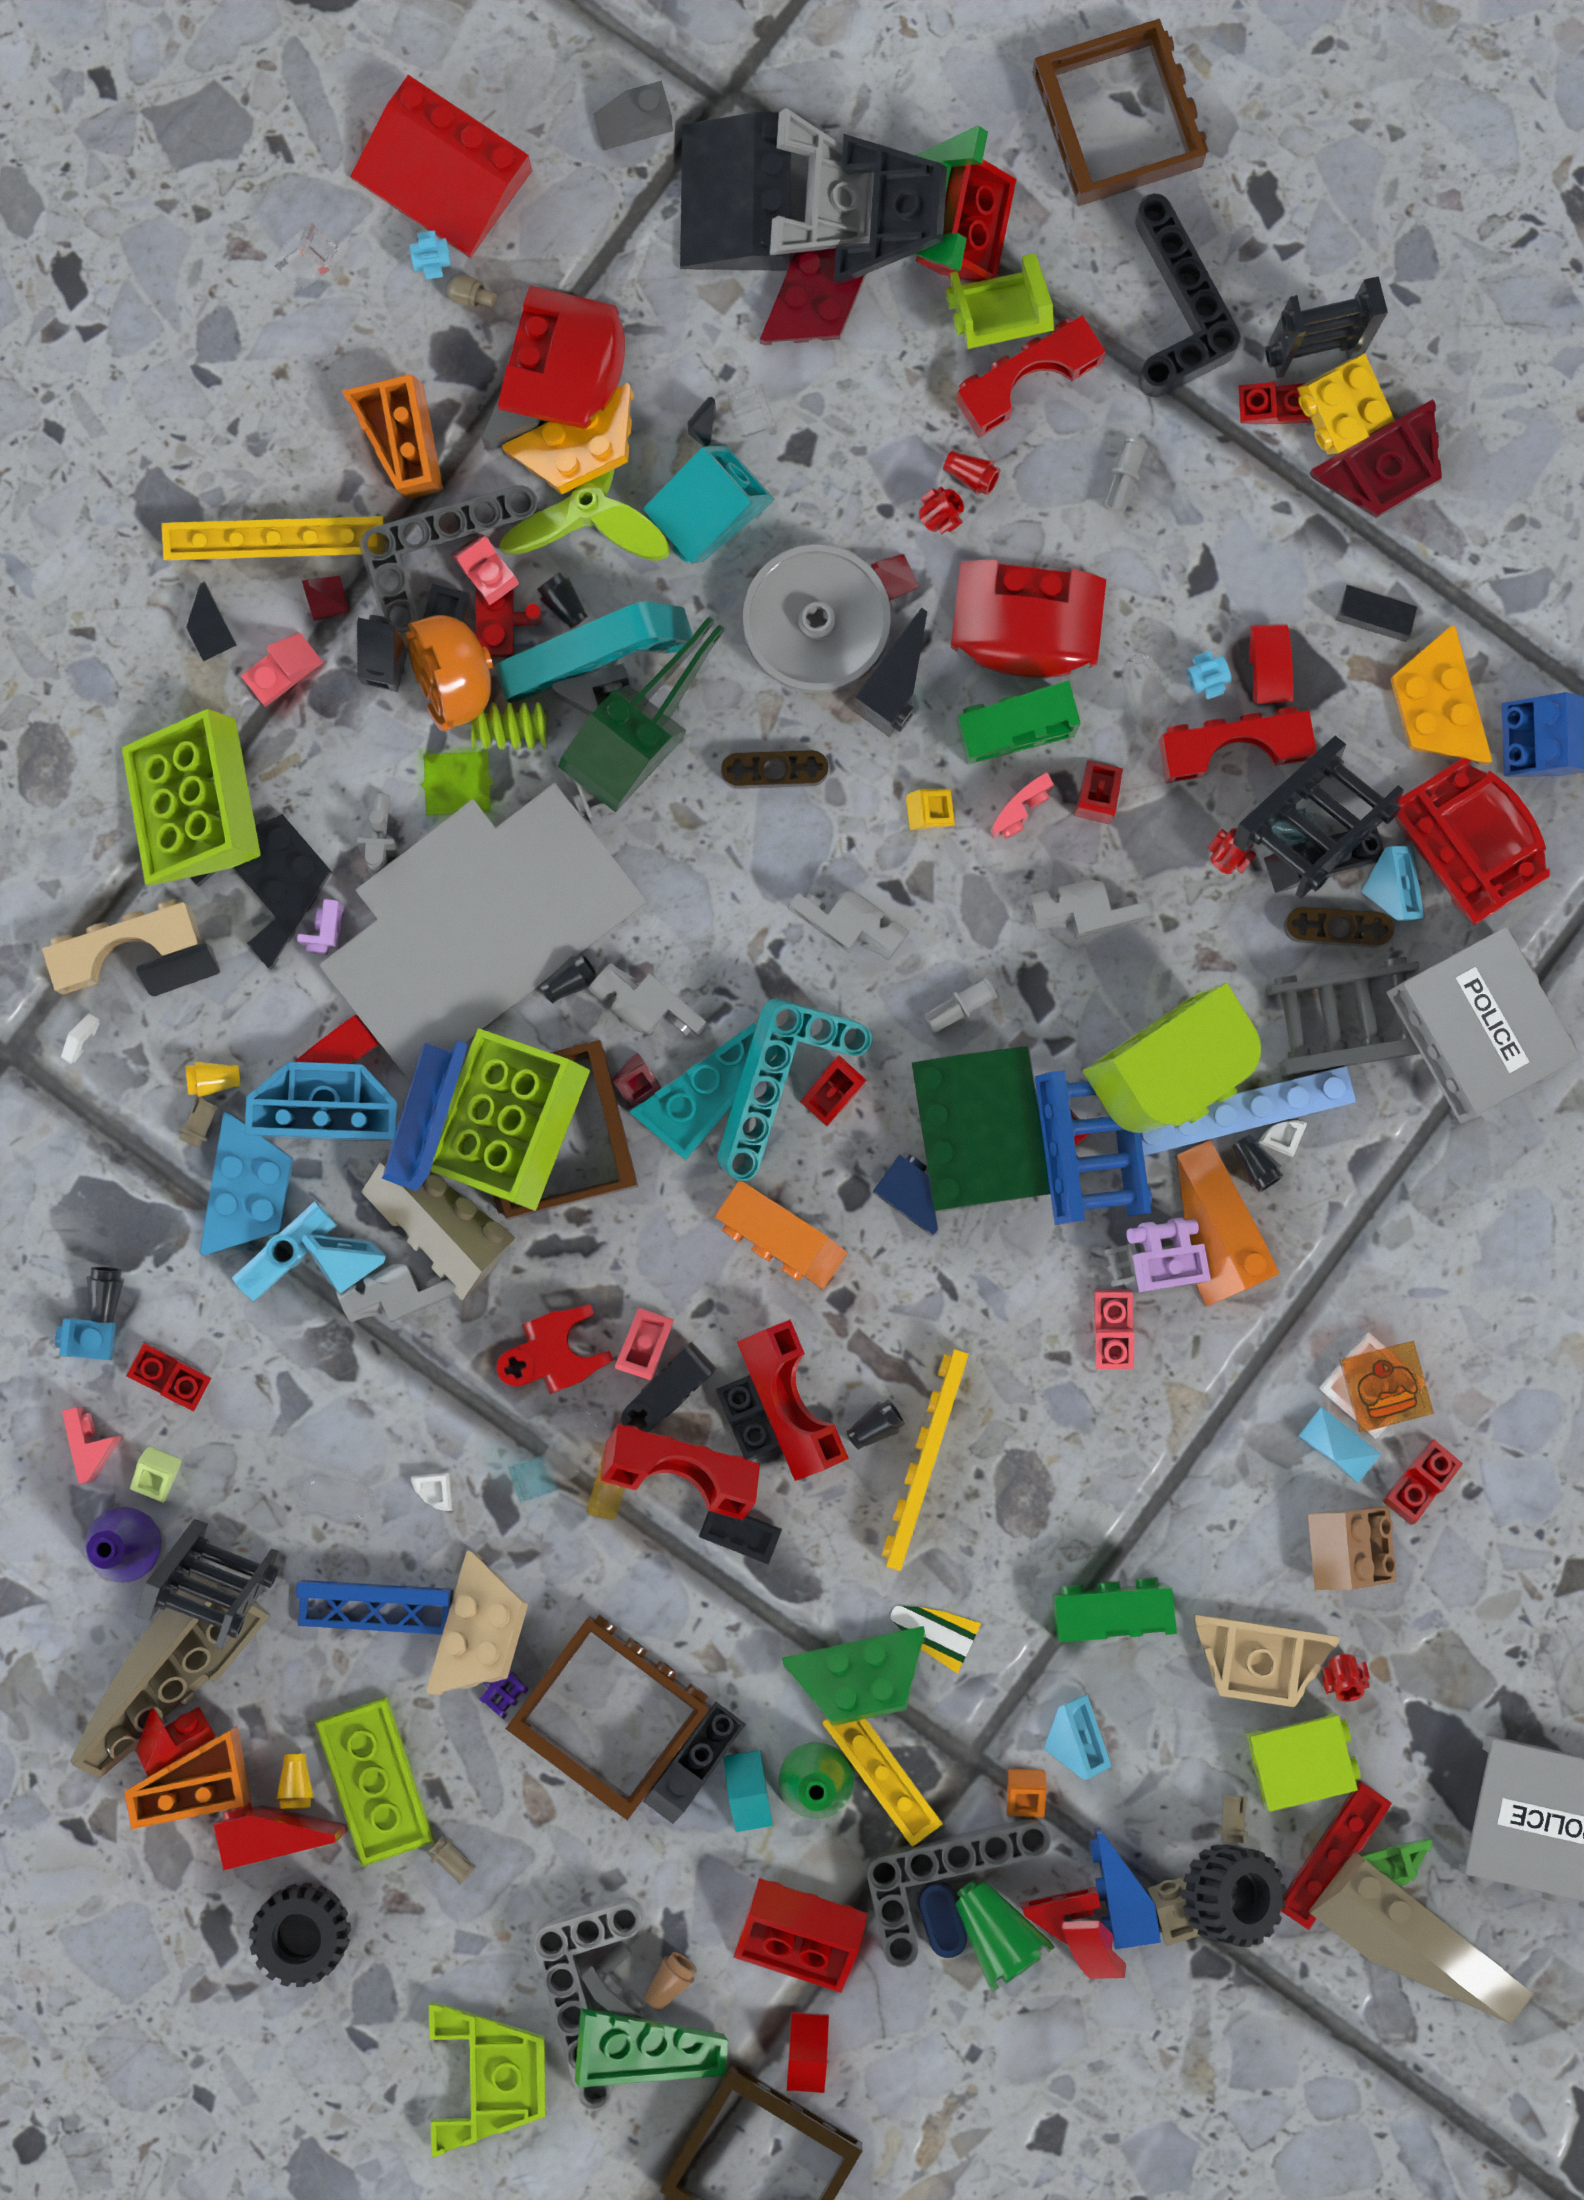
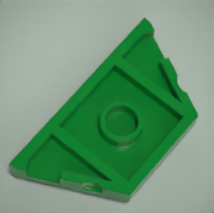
M924 1626L783 1657L782 1661L784 1668L788 1673H791L806 1695L817 1705L832 1726L907 1710L911 1695L910 1689L916 1676L922 1643L926 1638Z

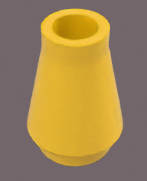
M194 1061L195 1065L185 1066L188 1095L198 1094V1098L233 1087H240L239 1065Z
M306 1754L283 1755V1767L276 1800H280V1809L311 1808L310 1799H313L314 1795L306 1763Z

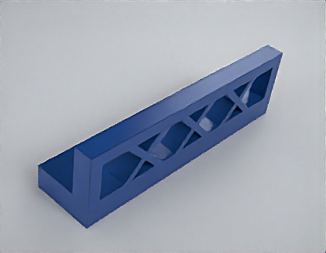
M457 1040L450 1052L427 1043L421 1048L381 1179L418 1191L429 1176L468 1044Z
M301 1580L297 1582L296 1598H300L298 1626L442 1635L452 1603V1589ZM309 1598L326 1599L333 1607V1610L323 1619L308 1618ZM334 1600H344V1601H342V1602L338 1605ZM349 1601H362L371 1612L361 1621H352L341 1608ZM371 1602H378L380 1604L375 1607ZM387 1603L401 1604L409 1614L399 1623H389L379 1610ZM409 1604L418 1606L413 1610ZM425 1605L443 1606L441 1626L426 1625L416 1613ZM338 1613L343 1620H333L330 1618ZM373 1615H375V1616L379 1619L380 1622H367V1621H368ZM413 1617L419 1625L404 1623Z

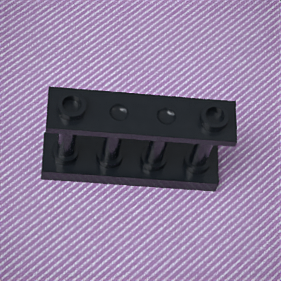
M1379 276L1365 279L1355 298L1301 311L1298 296H1291L1284 311L1281 312V317L1271 336L1269 345L1265 346L1269 368H1275L1277 378L1285 376L1292 359L1338 348L1341 352H1346L1347 360L1366 353L1388 314Z
M1336 735L1239 823L1233 840V844L1243 852L1254 843L1257 845L1262 843L1298 872L1302 877L1295 895L1300 899L1311 889L1315 892L1318 891L1326 883L1330 876L1329 872L1383 821L1389 824L1401 810V806L1398 803L1404 789L1398 785L1385 798L1343 765L1344 761L1341 758L1346 743ZM1326 776L1330 779L1332 777L1336 778L1373 809L1360 820L1322 790L1320 782ZM1302 798L1306 801L1311 799L1346 827L1349 832L1338 842L1334 841L1298 812L1296 804ZM1277 821L1282 823L1288 822L1324 851L1325 854L1312 865L1271 832L1272 826Z
M194 1518L146 1581L135 1616L150 1621L158 1609L165 1610L167 1607L221 1628L215 1647L222 1650L231 1637L238 1638L244 1625L246 1614L263 1589L273 1586L279 1571V1567L274 1565L278 1551L271 1548L262 1563L259 1564L209 1544V1540L204 1538L208 1524ZM202 1558L248 1575L251 1578L250 1580L204 1563L201 1560ZM191 1574L195 1575L202 1579L208 1580L220 1586L236 1591L240 1594L239 1596H235L223 1590L217 1589L205 1583L189 1578V1576ZM182 1591L228 1609V1612L224 1613L175 1593Z

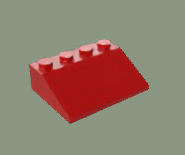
M407 75L387 103L350 177L428 231L435 230L437 237L440 239L446 238L449 245L471 259L531 174L532 166L527 153L410 75Z

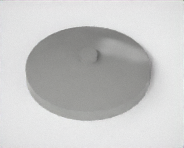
M823 544L798 546L782 552L771 559L753 579L748 588L743 606V631L752 657L758 666L773 680L787 688L805 693L834 692L862 679L880 659L890 633L891 609L889 598L875 571L855 554L839 547Z

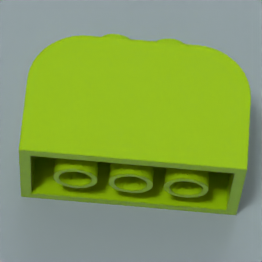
M1226 982L1192 995L1082 1070V1072L1117 1125L1130 1132L1146 1133L1171 1125L1176 1128L1187 1121L1193 1123L1210 1112L1207 1106L1216 1101L1218 1104L1234 1096L1238 1092L1235 1086L1243 1082L1255 1071L1261 1056V1043L1256 1028Z

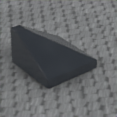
M708 397L687 422L688 434L703 447L711 445L716 415V401L713 397Z

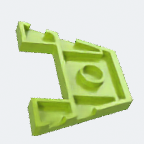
M430 2002L429 2040L469 2039L471 2103L470 2118H432L431 2157L444 2155L450 2150L474 2144L480 2139L497 2133L501 2134L546 2117L545 2036L438 2002Z

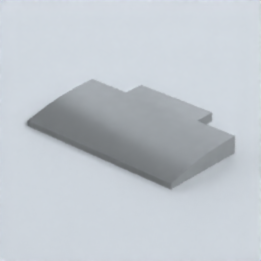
M554 782L496 828L472 799L359 886L355 891L376 916L377 920L325 959L319 966L411 1082L421 1048L425 1043L449 1052L457 1040L467 1043L475 1037L478 1028L484 1030L546 982L572 955L577 957L644 906L647 901Z

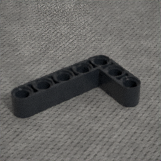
M1153 193L1144 197L1139 204L1135 225L1194 334L1152 355L1145 361L1139 376L1140 389L1150 397H1160L1228 363L1237 351L1241 335L1170 201L1161 194ZM1155 210L1160 213L1162 219L1151 221L1145 216V212ZM1173 242L1179 247V251L1168 253L1162 248L1161 244ZM1184 273L1191 274L1196 279V283L1186 285L1180 281L1179 275ZM1206 305L1212 309L1214 315L1203 317L1199 315L1196 307ZM1224 337L1230 342L1231 347L1220 349L1214 344L1213 339ZM1185 353L1193 354L1199 363L1193 366L1186 365L1180 356ZM1159 370L1164 373L1166 380L1154 382L1148 376V372Z

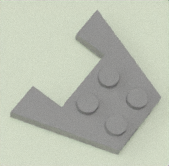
M785 108L779 112L777 148L809 157L805 223L781 216L772 219L770 255L833 249L837 245L869 243L874 173L846 174L841 169L843 145Z

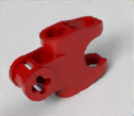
M591 1304L568 1310L553 1311L522 1324L521 1326L528 1342L512 1348L500 1356L496 1369L501 1381L509 1386L519 1387L543 1378L549 1395L583 1382L598 1369L613 1362L610 1351L584 1358L574 1354L569 1347L568 1336L573 1326L595 1315ZM514 1357L518 1362L525 1361L526 1368L521 1370L522 1377L518 1379L515 1374L508 1375L506 1368L511 1366L510 1359Z

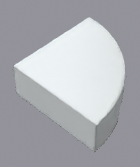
M88 1013L68 1033L61 1058L71 1064L76 1062L84 1052L81 1049L83 1042L91 1034L95 1035L100 1024L98 1018Z
M1298 1120L1277 1123L1261 1135L1258 1143L1261 1146L1293 1158L1307 1123Z
M449 1472L411 1476L413 1488L424 1502L439 1510H453Z

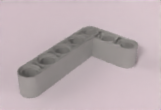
M631 1898L617 1899L549 1920L541 1925L534 1939V1950L580 2104L591 2111L601 2110L608 2105L614 2085H604L606 2093L601 2097H592L587 2093L586 2087H578L575 2082L577 2059L575 2047L578 2046L580 2022H569L564 2016V2010L570 2006L593 2010L585 1982L581 1978L582 1972L576 1954L628 1939L639 1931L643 1919V1911L640 1904ZM621 1909L630 1910L635 1916V1923L629 1927L620 1926L615 1920L616 1912ZM589 1920L597 1924L599 1928L598 1935L593 1938H586L581 1935L578 1928L581 1922ZM547 1932L557 1933L562 1939L561 1947L557 1949L547 1948L542 1941V1936ZM558 1969L568 1970L573 1976V1982L568 1986H560L554 1981L553 1973Z

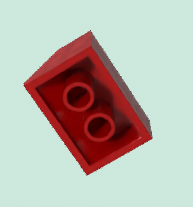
M984 159L982 164L951 168L945 198L943 234L959 233L967 238L961 270L957 272L960 279L976 282L997 278L1017 180ZM916 256V262L940 275L950 276L951 272H956L944 265L935 264Z
M759 1878L733 1958L842 1993L860 1948L868 1913L856 1910L849 1905H841L822 1899L812 1893H804L783 1886L779 1882Z

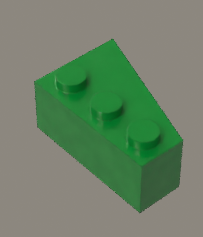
M1069 680L1046 686L1021 696H1008L1000 699L999 703L985 707L984 704H977L963 709V714L958 715L957 726L968 765L1074 738L1081 724Z
M1158 1577L1135 1579V1586L1121 1587L1120 1581L1099 1582L1098 1589L1083 1591L1082 1584L1060 1586L1061 1593L1052 1594L1056 1639L1059 1642L1101 1640L1108 1639V1637L1130 1635V1637H1142L1143 1634L1165 1632V1635L1177 1634L1173 1589L1165 1583H1158Z

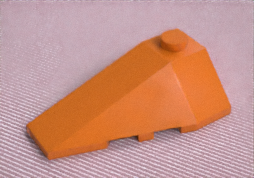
M1211 1139L1176 1155L1184 1219H1195L1199 1225L1198 1233L1189 1235L1191 1245L1204 1244L1211 1281L1196 1283L1205 1306L1279 1275L1280 1273L1265 1241Z

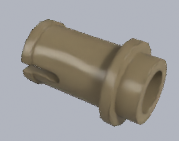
M196 1098L185 1127H180L179 1129L182 1132L179 1139L200 1148L202 1142H207L205 1135L218 1106Z
M1222 1795V1827L1217 1830V1833L1221 1834L1222 1842L1244 1843V1836H1248V1832L1244 1831L1247 1797Z
M441 1836L427 1852L431 1857L430 1862L434 1863L436 1861L460 1885L472 1873L476 1865L472 1864L451 1844L453 1842L451 1838L446 1840Z

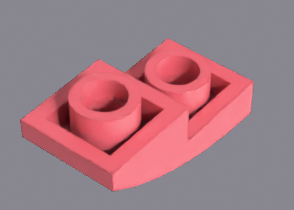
M1047 772L1025 786L1005 806L990 832L994 839L1000 835L1008 839L1024 830L1025 828L1022 824L1027 821L1029 816L1024 806L1028 804L1030 809L1050 798L1047 793L1052 791L1054 784Z
M1094 1289L1096 1369H1134L1132 1289Z

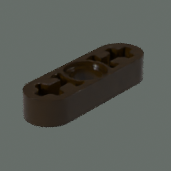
M815 750L733 753L724 759L721 765V774L724 782L734 789L810 787L824 782L828 775V761L822 753ZM789 759H797L796 767H805L808 764V760L814 759L816 765L822 766L823 769L816 771V777L813 778L808 777L807 771H796L797 779H790L791 763ZM753 760H760L758 764L760 780H753L754 772L743 773L741 780H735L732 773H727L728 769L734 767V762H741L742 768L748 769L754 768ZM771 760L781 761L786 768L783 777L776 780L768 778L764 773V767L767 762Z
M1299 907L1286 917L1284 930L1291 940L1299 943L1380 947L1392 938L1394 923L1388 915L1382 912ZM1300 915L1305 916V922L1318 923L1319 916H1324L1321 924L1323 937L1317 936L1319 928H1308L1305 930L1304 935L1299 934V928L1293 927L1292 922L1297 921ZM1341 917L1348 922L1349 932L1345 937L1339 938L1331 934L1329 922L1332 918ZM1356 918L1361 919L1359 926L1363 927L1371 926L1374 920L1379 921V927L1385 928L1386 932L1379 935L1377 940L1373 939L1374 935L1372 932L1361 931L1358 933L1360 939H1355L1354 936L1357 931Z

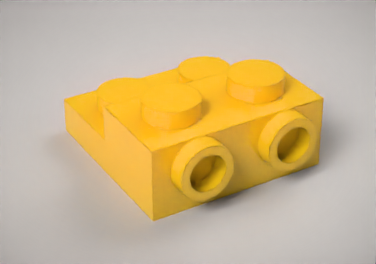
M1365 353L1355 356L1297 388L1301 395L1299 397L1300 406L1305 415L1311 418L1315 426L1314 436L1316 442L1322 450L1326 451L1327 455L1338 454L1370 437L1369 434L1395 421Z

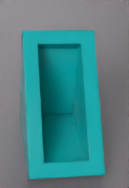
M761 1750L723 1756L728 1799L735 1831L741 1832L773 1826Z

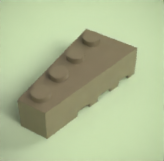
M387 1155L380 1161L361 1192L392 1226H401L405 1230L408 1238L406 1241L415 1251L422 1249L434 1262L431 1268L440 1278L447 1276L454 1283L456 1288L453 1292L463 1301L498 1265L516 1237L431 1171L418 1191L381 1179L388 1159Z

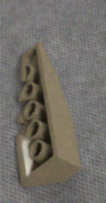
M191 1574L189 1577L235 1596L240 1594ZM182 1591L176 1593L224 1613L228 1612V1609ZM255 1602L245 1616V1622L238 1638L231 1637L221 1650L215 1647L221 1628L167 1607L165 1610H162L131 1651L107 1689L70 1760L72 1765L98 1778L104 1776L137 1747V1740L142 1734L152 1707L156 1709L165 1724L167 1722L165 1719L166 1715L181 1703L186 1706L197 1697L194 1692L209 1679L214 1682L227 1670L270 1617V1614Z
M1354 1851L1309 1910L1314 1917L1368 1960L1509 2024L1514 2021L1534 1995V1993L1356 1851Z

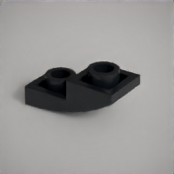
M751 1375L716 1389L743 1457L753 1461L781 1449Z

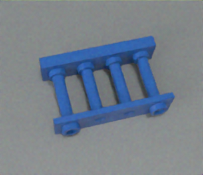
M1065 1070L1052 1071L1035 1076L1054 1225L1085 1221V1210L1126 1205L1127 1217L1152 1213V1191L1147 1183L1141 1133H1134L1123 1129L1110 1116L1073 1120L1069 1099L1097 1095L1089 1081L1068 1083ZM1116 1131L1119 1153L1078 1157L1076 1155L1075 1135ZM1121 1168L1124 1190L1085 1195L1081 1192L1080 1172Z

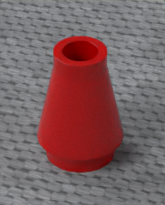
M954 450L948 454L943 466L944 471L953 475L975 494L983 493L987 496L993 491L1001 471L1000 468L994 466V461L961 454Z

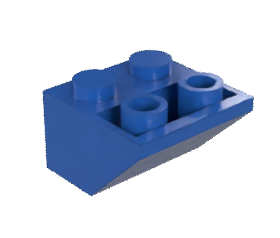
M1563 692L1502 703L1505 777L1565 776L1584 773V696Z

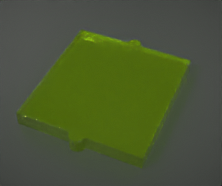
M488 751L423 754L425 781L421 783V786L425 789L427 816L453 815L472 799L484 813H491L490 786L494 784V781L490 778Z

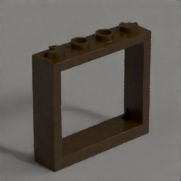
M731 2062L725 2076L721 2079L662 2179L659 2191L664 2194V2200H704L678 2184L732 2090L843 2157L818 2200H834L863 2152L862 2142Z

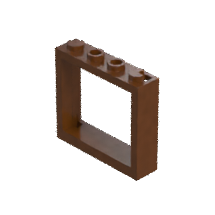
M1160 18L1036 57L1034 60L1032 73L1078 206L1203 166L1206 153L1209 152L1205 142L1207 137L1204 131L1199 132L1195 119H1197L1198 114L1195 102L1192 97L1187 98L1183 85H1186L1183 67L1180 63L1176 64L1172 55V51H1174L1172 36L1169 37L1167 30L1164 31ZM1149 46L1186 153L1092 182L1057 75Z
M601 1040L550 1053L570 1059L573 1062L590 1058L620 1179L540 1199L536 1211L493 1195L498 1214L504 1213L505 1219L511 1220L639 1187Z
M589 1615L505 1729L628 1821L710 1709V1704L705 1701L708 1695L692 1683L686 1687L676 1680L675 1677L678 1673L668 1664L659 1660L656 1665L644 1656L648 1650L636 1640L629 1637L627 1641H624L614 1632L617 1627L602 1615H599L596 1619ZM591 1632L693 1708L690 1715L630 1796L527 1720Z

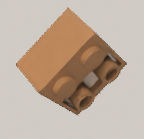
M1388 1506L1332 1510L1308 1514L1315 1590H1353L1396 1582V1559L1393 1553L1392 1542L1393 1523Z

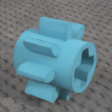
M435 230L417 233L418 243L410 244L414 271H424L426 280L443 277L442 267L451 266L446 238L437 239Z
M1211 650L1194 656V659H1192L1194 666L1186 669L1193 692L1195 694L1204 692L1207 700L1224 694L1223 691H1226L1224 684L1231 682V674L1225 658L1222 655L1213 658Z

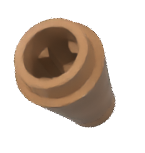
M672 1952L670 1956H665L647 1993L644 1995L645 2001L652 2008L662 2011L665 2006L694 1982L693 1975L697 1972L695 1965L678 1952Z

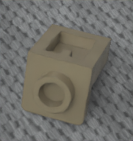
M1182 1877L1166 1880L1148 1888L1149 1896L1155 1904L1157 1919L1166 1946L1200 1936L1197 1934L1198 1929H1193L1188 1923L1191 1916L1184 1914L1183 1906L1186 1905V1899H1182V1890H1186V1882H1183L1184 1878Z

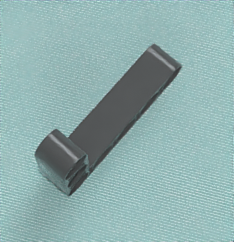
M524 485L514 486L367 530L361 536L360 550L380 615L390 619V612L393 607L400 605L404 606L409 612L410 618L408 623L415 622L418 619L417 609L400 555L526 519L536 511L538 505L537 496L534 491ZM514 493H521L526 496L528 507L524 513H517L511 508L510 498ZM479 503H486L493 510V518L487 524L480 523L475 517V507ZM444 513L453 514L458 521L457 530L453 534L444 533L439 526V519ZM409 523L417 524L422 529L423 537L418 544H410L404 538L403 531ZM372 534H381L387 540V549L381 555L373 554L368 548L367 542ZM387 569L394 571L398 576V585L392 591L384 590L379 584L381 572ZM408 623L403 627L395 626L399 633L409 631Z
M1027 1818L920 1842L913 1847L907 1845L873 1854L867 1863V1877L887 1961L898 1968L907 1967L916 1960L918 1955V1944L905 1887L1043 1856L1051 1844L1050 1835L1045 1825L1040 1820ZM1029 1829H1037L1042 1832V1840L1035 1847H1028L1022 1843L1023 1834ZM993 1837H999L1005 1841V1849L999 1855H990L985 1851L986 1842ZM954 1846H963L969 1851L967 1859L960 1864L952 1863L948 1859L949 1850ZM918 1854L928 1855L932 1860L930 1868L924 1872H917L910 1866L912 1858ZM881 1862L891 1864L895 1869L893 1876L888 1880L877 1879L873 1874L877 1864ZM896 1900L900 1902L903 1906L902 1913L895 1918L886 1917L881 1909L887 1901ZM898 1938L907 1939L911 1943L910 1951L900 1956L894 1954L890 1950L891 1943Z

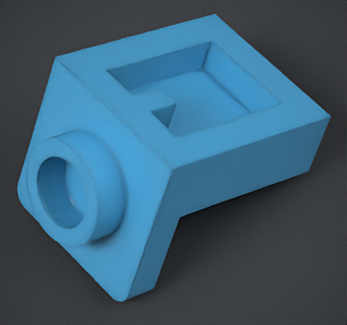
M64 1318L63 1325L57 1327L55 1335V1346L60 1348L59 1355L64 1357L112 1360L116 1323H98L89 1320Z

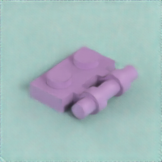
M1172 1218L1167 1223L1158 1225L1154 1222H1145L1139 1224L1137 1228L1127 1230L1129 1243L1141 1242L1145 1253L1132 1255L1139 1292L1211 1281L1204 1244L1191 1245L1189 1235L1197 1234L1199 1230L1198 1222L1195 1219ZM1170 1238L1173 1241L1174 1248L1162 1250L1160 1239Z

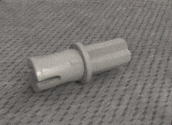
M1125 439V445L1117 468L1112 469L1111 474L1114 477L1104 504L1109 511L1123 513L1134 483L1139 482L1140 477L1137 474L1148 446L1137 439Z
M985 977L982 981L959 994L957 992L952 993L953 998L927 1012L925 1020L933 1032H938L962 1017L968 1019L970 1017L969 1013L987 1002L998 998L989 980Z

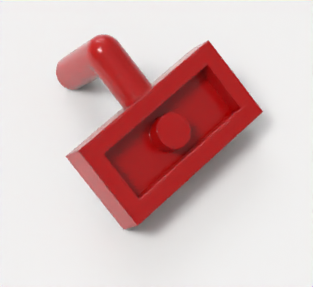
M514 588L491 605L487 603L476 589V637L481 647H486L491 657L514 656V627L541 625L543 616L539 606L531 603L527 605L525 612H514Z

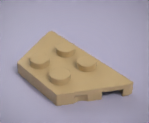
M466 1551L426 1689L428 1694L438 1696L446 1691L458 1688L467 1689L478 1686L482 1682H495L508 1678L528 1603L517 1592L512 1591L508 1587L507 1582L498 1573L493 1572L477 1553Z
M1199 1614L1193 1615V1621L1217 1694L1223 1697L1295 1707L1304 1695L1310 1681L1315 1679L1322 1669L1321 1665L1340 1641V1637L1336 1635Z

